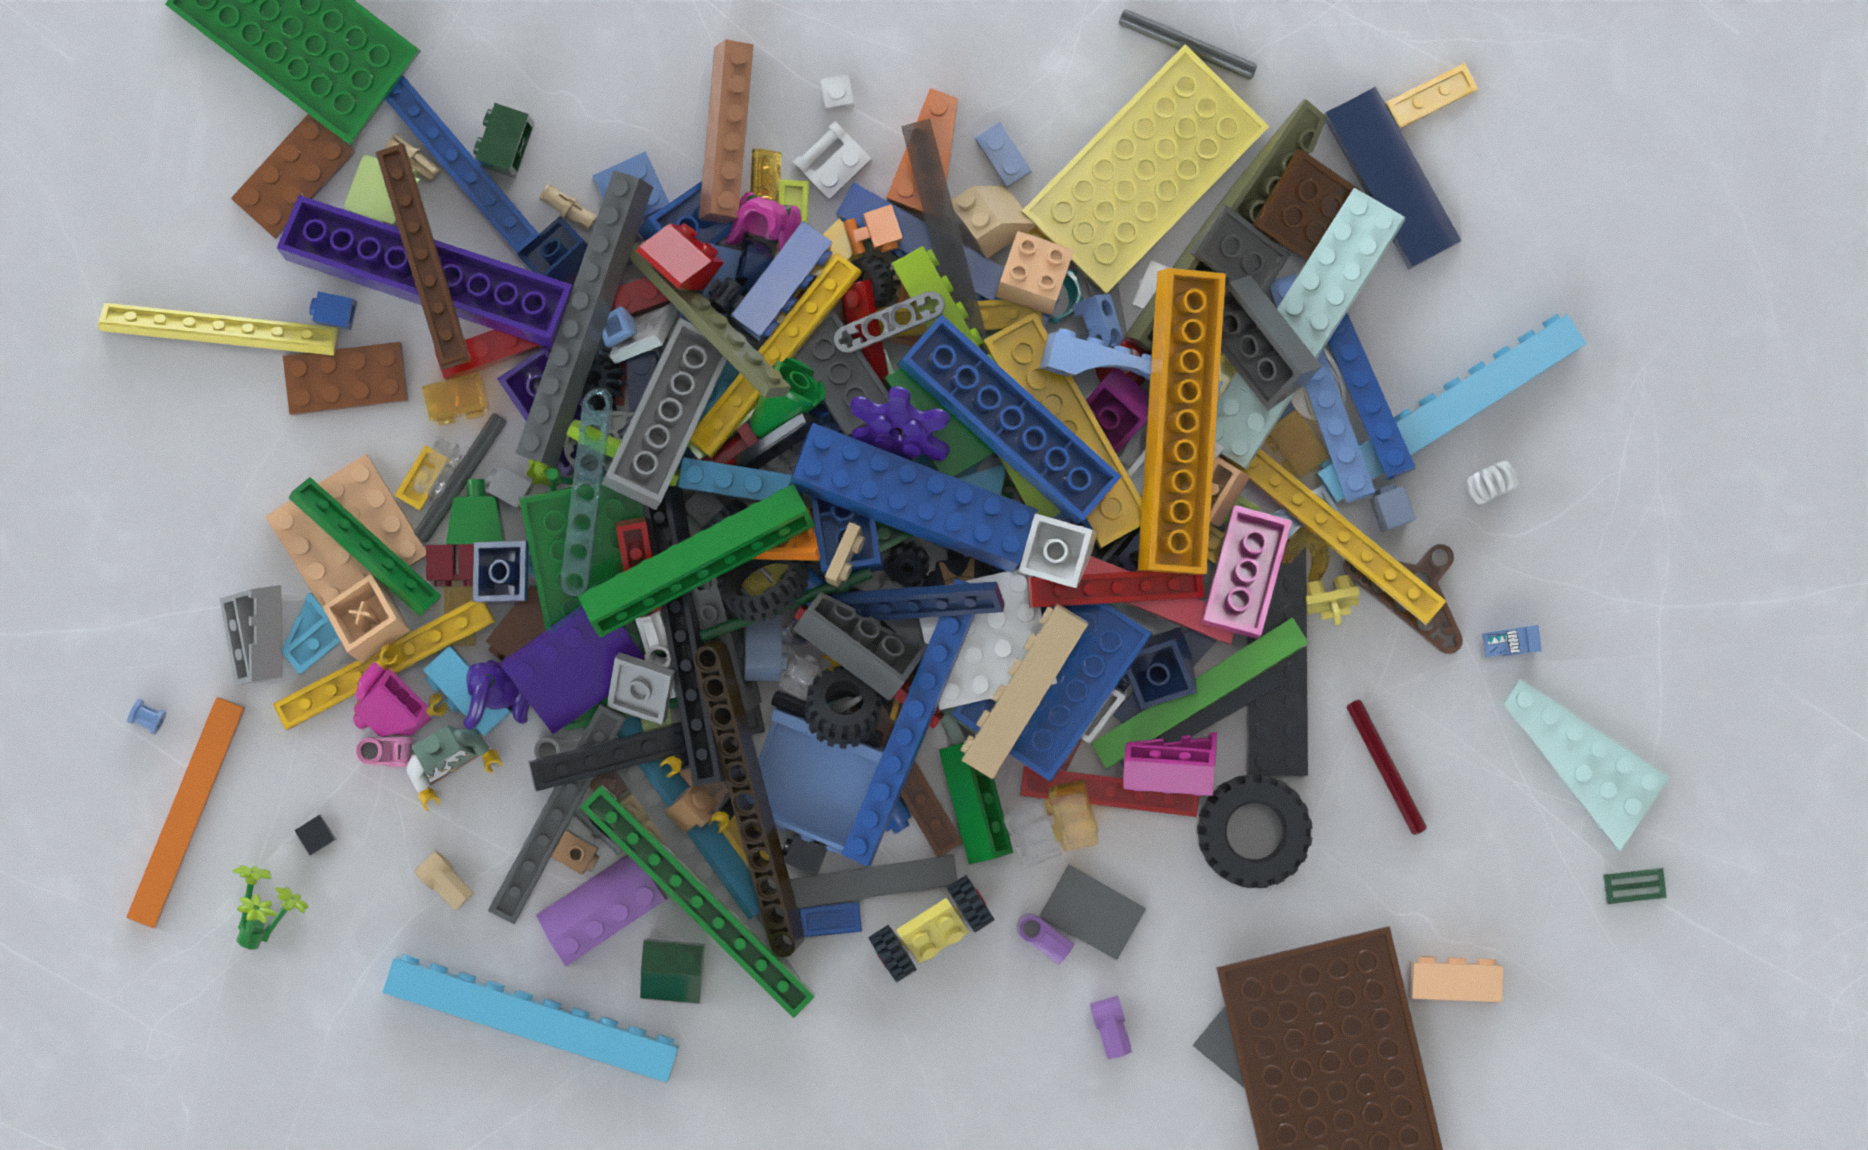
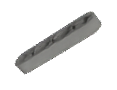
M924 292L842 326L835 333V345L840 351L847 353L866 348L938 318L945 310V300L936 292ZM928 297L932 300H938L939 305L935 306L936 312L932 313L930 310L919 312L923 318L918 320L917 311L912 306V303L917 301V307H921L927 304ZM901 308H907L911 312L912 318L907 325H900L896 321V312ZM874 319H879L884 324L883 333L877 337L870 335L868 332V324ZM861 325L862 333L867 339L866 342L863 343V338L859 337L852 341V347L841 343V340L845 338L844 332L847 331L851 335L859 333L860 331L857 326Z

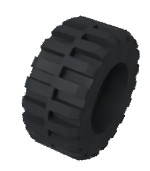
M1250 774L1237 776L1227 782H1223L1213 792V796L1209 795L1207 797L1206 803L1199 813V823L1197 825L1198 845L1207 864L1223 879L1245 888H1268V886L1284 882V879L1290 875L1293 876L1298 871L1297 868L1300 864L1305 862L1308 856V848L1311 846L1313 839L1311 837V829H1313L1312 820L1309 818V810L1299 797L1300 795L1286 783L1270 776ZM1249 803H1260L1270 807L1278 815L1282 824V838L1278 847L1273 853L1261 859H1248L1240 856L1232 849L1227 838V824L1231 815L1239 807Z

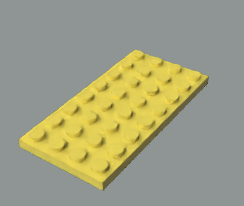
M1185 44L1021 212L1034 222L1036 228L1049 241L1073 249L1071 262L1104 294H1107L1269 126Z

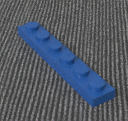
M1346 313L1327 344L1387 480H1391L1415 470V464L1350 317Z

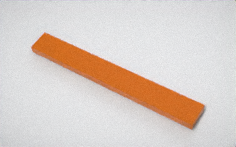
M216 697L126 918L153 929L156 928L244 713V707Z

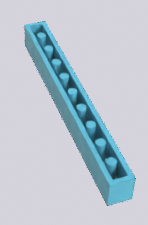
M1555 314L1542 323L1545 328L1537 334L1530 330L1518 338L1520 343L1518 346L1511 350L1508 345L1492 354L1495 360L1488 365L1481 361L1468 370L1470 376L1460 381L1456 377L1443 386L1445 389L1444 393L1435 397L1434 393H1431L1418 401L1421 407L1411 413L1407 408L1396 415L1394 419L1410 455L1586 345V341L1569 315L1566 314L1560 318L1558 314ZM1357 440L1370 479L1373 480L1383 474L1384 471L1371 441L1368 440L1361 445L1359 440ZM1329 458L1318 465L1321 471L1315 475L1321 485L1324 484L1333 501L1337 503L1344 498Z
M402 954V958H393L382 992L384 994L666 1083L670 1079L680 1047L674 1044L675 1039L661 1034H658L657 1038L645 1035L647 1030L629 1025V1029L617 1026V1020L601 1016L600 1020L590 1018V1012L573 1007L571 1012L560 1008V1002L544 998V1002L533 1000V994L516 989L514 994L505 991V985L489 980L487 985L476 982V976L459 972L457 976L448 973V967L436 963H431L430 967L419 964V958L408 954Z

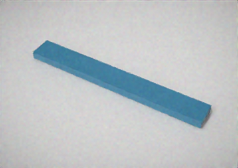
M636 716L626 718L617 735L618 738L642 732L641 718ZM668 757L639 764L638 766L668 807L681 793L690 787L678 773L672 777H666V775L672 772V767L669 764H664L660 767V763ZM715 821L710 826L707 822L701 828L696 824L686 833L748 920H750L761 911L749 868L723 832L717 833L720 828Z

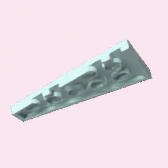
M1518 679L1503 705L1535 743L1541 754L1546 757L1582 806L1590 813L1600 829L1612 841L1615 848L1621 852L1669 777L1523 680Z

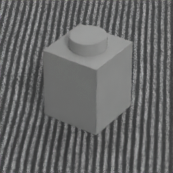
M500 466L498 470L494 468L486 480V484L489 485L486 490L487 492L521 510L519 497L529 496L534 487L532 482L503 466Z

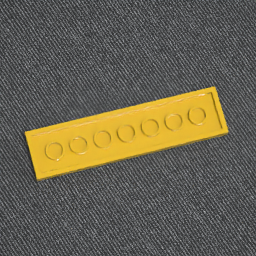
M1034 312L984 339L983 344L997 365L1122 476L1086 517L1093 530L1098 531L1095 541L1101 549L1141 527L1142 498L1073 377H1066L1040 369L1048 334Z

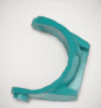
M1068 270L1063 282L1068 292V307L1063 314L1049 318V322L1053 325L1062 322L1061 319L1073 315L1075 312L1072 305L1084 300L1077 271Z

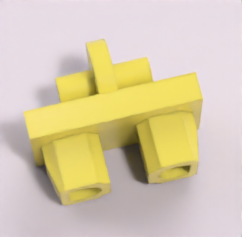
M1349 575L1334 578L1335 591L1330 592L1324 591L1322 581L1308 582L1307 596L1305 598L1307 615L1320 613L1322 620L1332 618L1334 625L1338 626L1341 625V616L1351 614L1350 606L1359 605L1358 586L1354 587Z

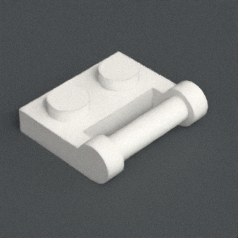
M836 121L828 127L830 130L802 157L798 156L793 161V164L829 201L872 160ZM839 139L844 145L814 172L810 165L834 141Z

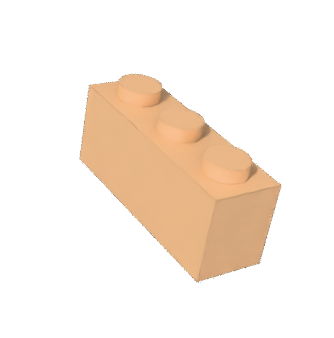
M1418 956V961H1410L1409 997L1412 999L1502 1002L1504 966L1496 964V959L1478 958V963L1474 964L1466 963V958L1448 957V962H1436V957Z

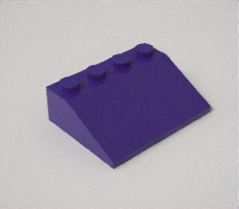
M581 605L507 657L501 664L551 733L555 734L609 695L614 660L619 652L645 660V656L623 626L600 638Z

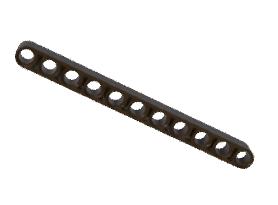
M713 639L695 652L694 663L770 948L775 955L788 957L803 943L804 931L730 652L723 641ZM707 650L715 654L716 662L708 657ZM715 679L722 682L724 690L716 686ZM722 708H726L730 712L731 719L723 714ZM730 736L738 741L739 747L731 743ZM737 765L742 766L746 770L747 776L739 772ZM745 794H749L753 798L754 804L746 800ZM753 822L760 825L762 832L754 829ZM760 851L766 852L769 860H765L761 856ZM768 879L775 882L777 889L769 885ZM775 907L783 911L784 917L777 914ZM783 935L787 936L791 940L792 945L787 944L784 941Z

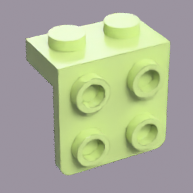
M365 155L360 161L344 206L350 212L398 227L378 160L370 155ZM413 169V172H414V175H415V178H416V182H417V185H418V188H419V185H420V179H418L419 174L417 173V171H416L415 169Z

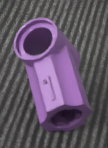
M1033 913L1022 915L1017 922L1018 934L1058 965L1065 960L1074 946L1073 942ZM1029 920L1038 922L1039 928L1034 935H1026L1023 932V926Z
M1118 995L1090 1003L1096 1029L1100 1031L1107 1059L1118 1058L1132 1053L1131 1044L1123 1023L1125 1018Z

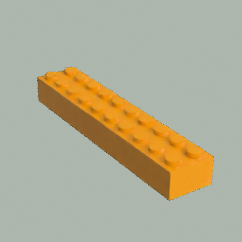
M1175 268L1157 271L1138 570L1192 575L1207 573L1226 274Z

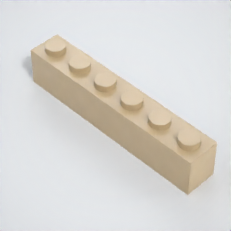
M1056 603L1053 609L1047 607L1039 620L1043 624L1041 630L1037 635L1033 632L1031 633L1023 647L1028 651L1022 661L1018 658L1015 659L1007 673L1012 676L1006 686L1000 684L992 697V700L996 702L990 712L986 709L976 723L980 727L976 736L972 737L969 735L960 751L964 752L963 762L991 779L995 777L1088 625L1087 621Z

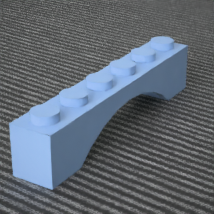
M1059 329V332L1048 334L1040 369L1068 377L1092 368H1117L1133 372L1150 381L1152 355L1142 354V357L1132 355V350L1129 348L1115 346L1112 349L1104 346V341L1092 337H1087V340L1076 338V332L1066 329ZM1219 381V388H1218V398H1219V394H1220V390H1221V386H1222V382H1220V381Z

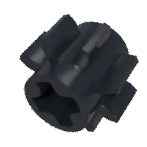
M726 277L723 282L716 278L707 293L711 296L709 299L710 305L724 315L729 310L734 312L744 299L741 296L744 292L743 287L729 277Z

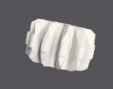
M1507 461L1499 462L1475 473L1466 482L1471 497L1474 498L1476 504L1481 505L1516 489L1519 484L1514 468Z

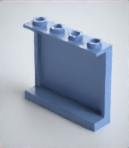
M775 708L770 718L772 724L758 762L776 829L784 832L790 829L799 833L798 836L804 841L815 842L817 840L826 844L827 850L841 854L885 748L881 746L875 748L859 741V746L856 747L847 744L846 749H840L839 744H834V747L827 746L828 741L823 740L820 742L816 739L817 733L811 734L809 724H806L804 718L780 708ZM746 794V800L749 803L754 804L753 798L749 794Z

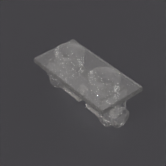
M441 438L440 442L434 444L426 461L435 465L434 469L432 470L423 465L413 481L414 487L412 490L421 495L425 491L428 492L427 496L430 502H432L435 495L440 497L447 485V481L444 480L449 470L455 471L462 458L459 455V445L456 444L454 449H451L452 443Z

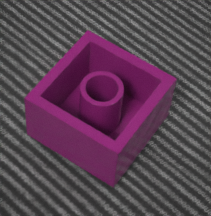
M1114 368L1086 399L1087 404L1116 454L1148 420L1149 395L1120 369Z

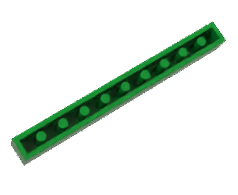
M604 784L580 806L628 856L793 1018L815 997L816 994Z

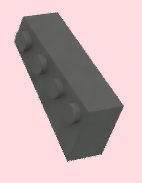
M822 592L817 595L793 628L794 631L889 701L909 677L928 646L923 641H920L918 644L908 639V634L898 629L893 632L879 625L880 620L871 616L864 618L856 614L855 608Z

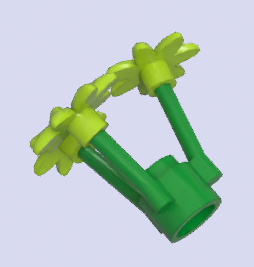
M240 865L239 868H235L232 871L240 874V877L246 878L245 883H247L245 897L240 898L244 905L237 908V911L242 912V917L238 926L240 931L236 939L237 943L246 949L255 950L259 948L261 941L267 942L271 932L287 911H291L296 907L304 914L305 909L309 907L306 902L300 900L301 895H293L288 887H276L275 890L279 893L277 897L283 900L281 903L282 908L276 914L275 911L270 909L272 906L271 901L260 903V897L257 894L252 898L253 888L257 884V880H260V878L271 879L269 870L259 869L257 866H253L250 869L245 865ZM266 916L274 917L267 928L263 929V923L267 921Z

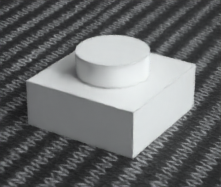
M849 74L820 79L826 110L854 105Z

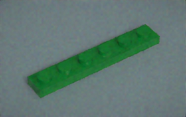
M311 477L291 492L288 498L419 617L439 601L442 595Z

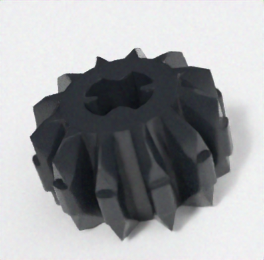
M598 356L597 360H593L581 394L584 395L583 400L586 403L594 404L597 407H605L606 404L615 405V396L623 397L620 389L628 384L621 380L626 372L619 368L620 364H615L612 359L609 360V358L604 356Z

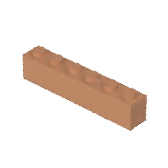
M725 39L714 47L699 220L727 224L738 218L736 214L739 210L754 44Z

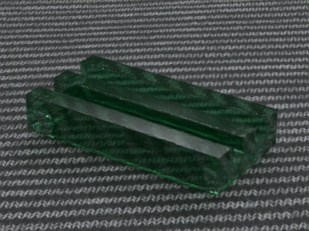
M1663 868L1603 874L1606 904L1667 898ZM1651 875H1657L1658 880L1617 885H1612L1611 880ZM1659 886V892L1613 897V891Z

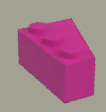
M1217 732L1208 733V738L1191 740L1190 735L1181 736V741L1164 743L1163 738L1127 742L1124 757L1123 789L1156 791L1167 794L1183 793L1196 796H1213Z

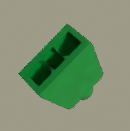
M467 479V497H453L446 544L458 546V544H474V542L506 541L498 498L496 496H485V479Z

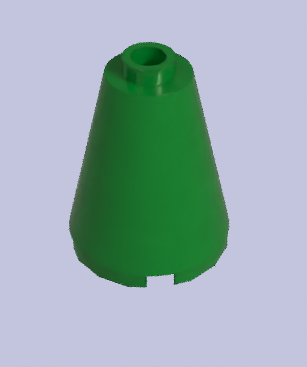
M785 358L783 362H780L779 359L772 366L773 369L781 373L782 378L791 387L786 396L764 398L760 395L750 418V426L756 436L764 438L801 412L808 413L824 399L826 392L823 382L820 380L817 383L812 377L815 372L801 361Z

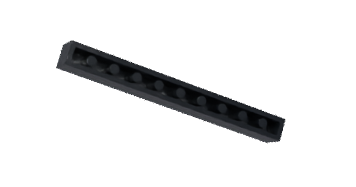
M669 485L656 510L643 504L652 557L690 537L681 488L676 485ZM689 591L662 605L661 609L672 670H675L674 681L694 787L726 781L694 663V654L704 643L699 633L701 629L692 594Z

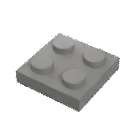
M619 652L614 660L607 707L663 725L667 719L675 670Z

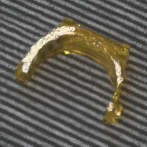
M1300 527L1285 547L1281 561L1285 564L1291 563L1301 550L1308 547L1312 559L1308 580L1310 582L1320 581L1329 565V546L1310 532L1309 529Z

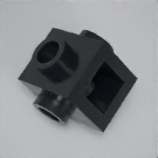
M913 541L907 545L904 542L898 544L889 552L890 556L883 560V570L892 582L896 581L904 588L910 584L916 586L927 578L926 573L929 572L928 562L930 557L922 546L917 547Z

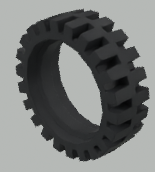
M751 559L718 576L719 584H717V587L726 606L738 619L742 621L746 619L747 622L753 623L756 618L758 622H765L766 616L772 620L776 618V612L779 611L783 615L787 612L786 606L789 605L793 608L797 604L795 598L801 599L804 595L802 590H806L808 587L807 580H809V574L804 560ZM776 563L788 565L783 579L772 589L750 597L739 595V589L743 582L756 570Z

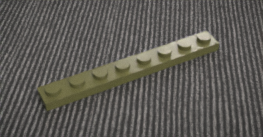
M645 241L634 243L629 259L764 398L786 396L791 386L782 378L781 373L773 369L764 360V356L756 351L746 341V338L728 323L727 318L719 314L710 305V301L697 290L677 288L644 259L636 249Z

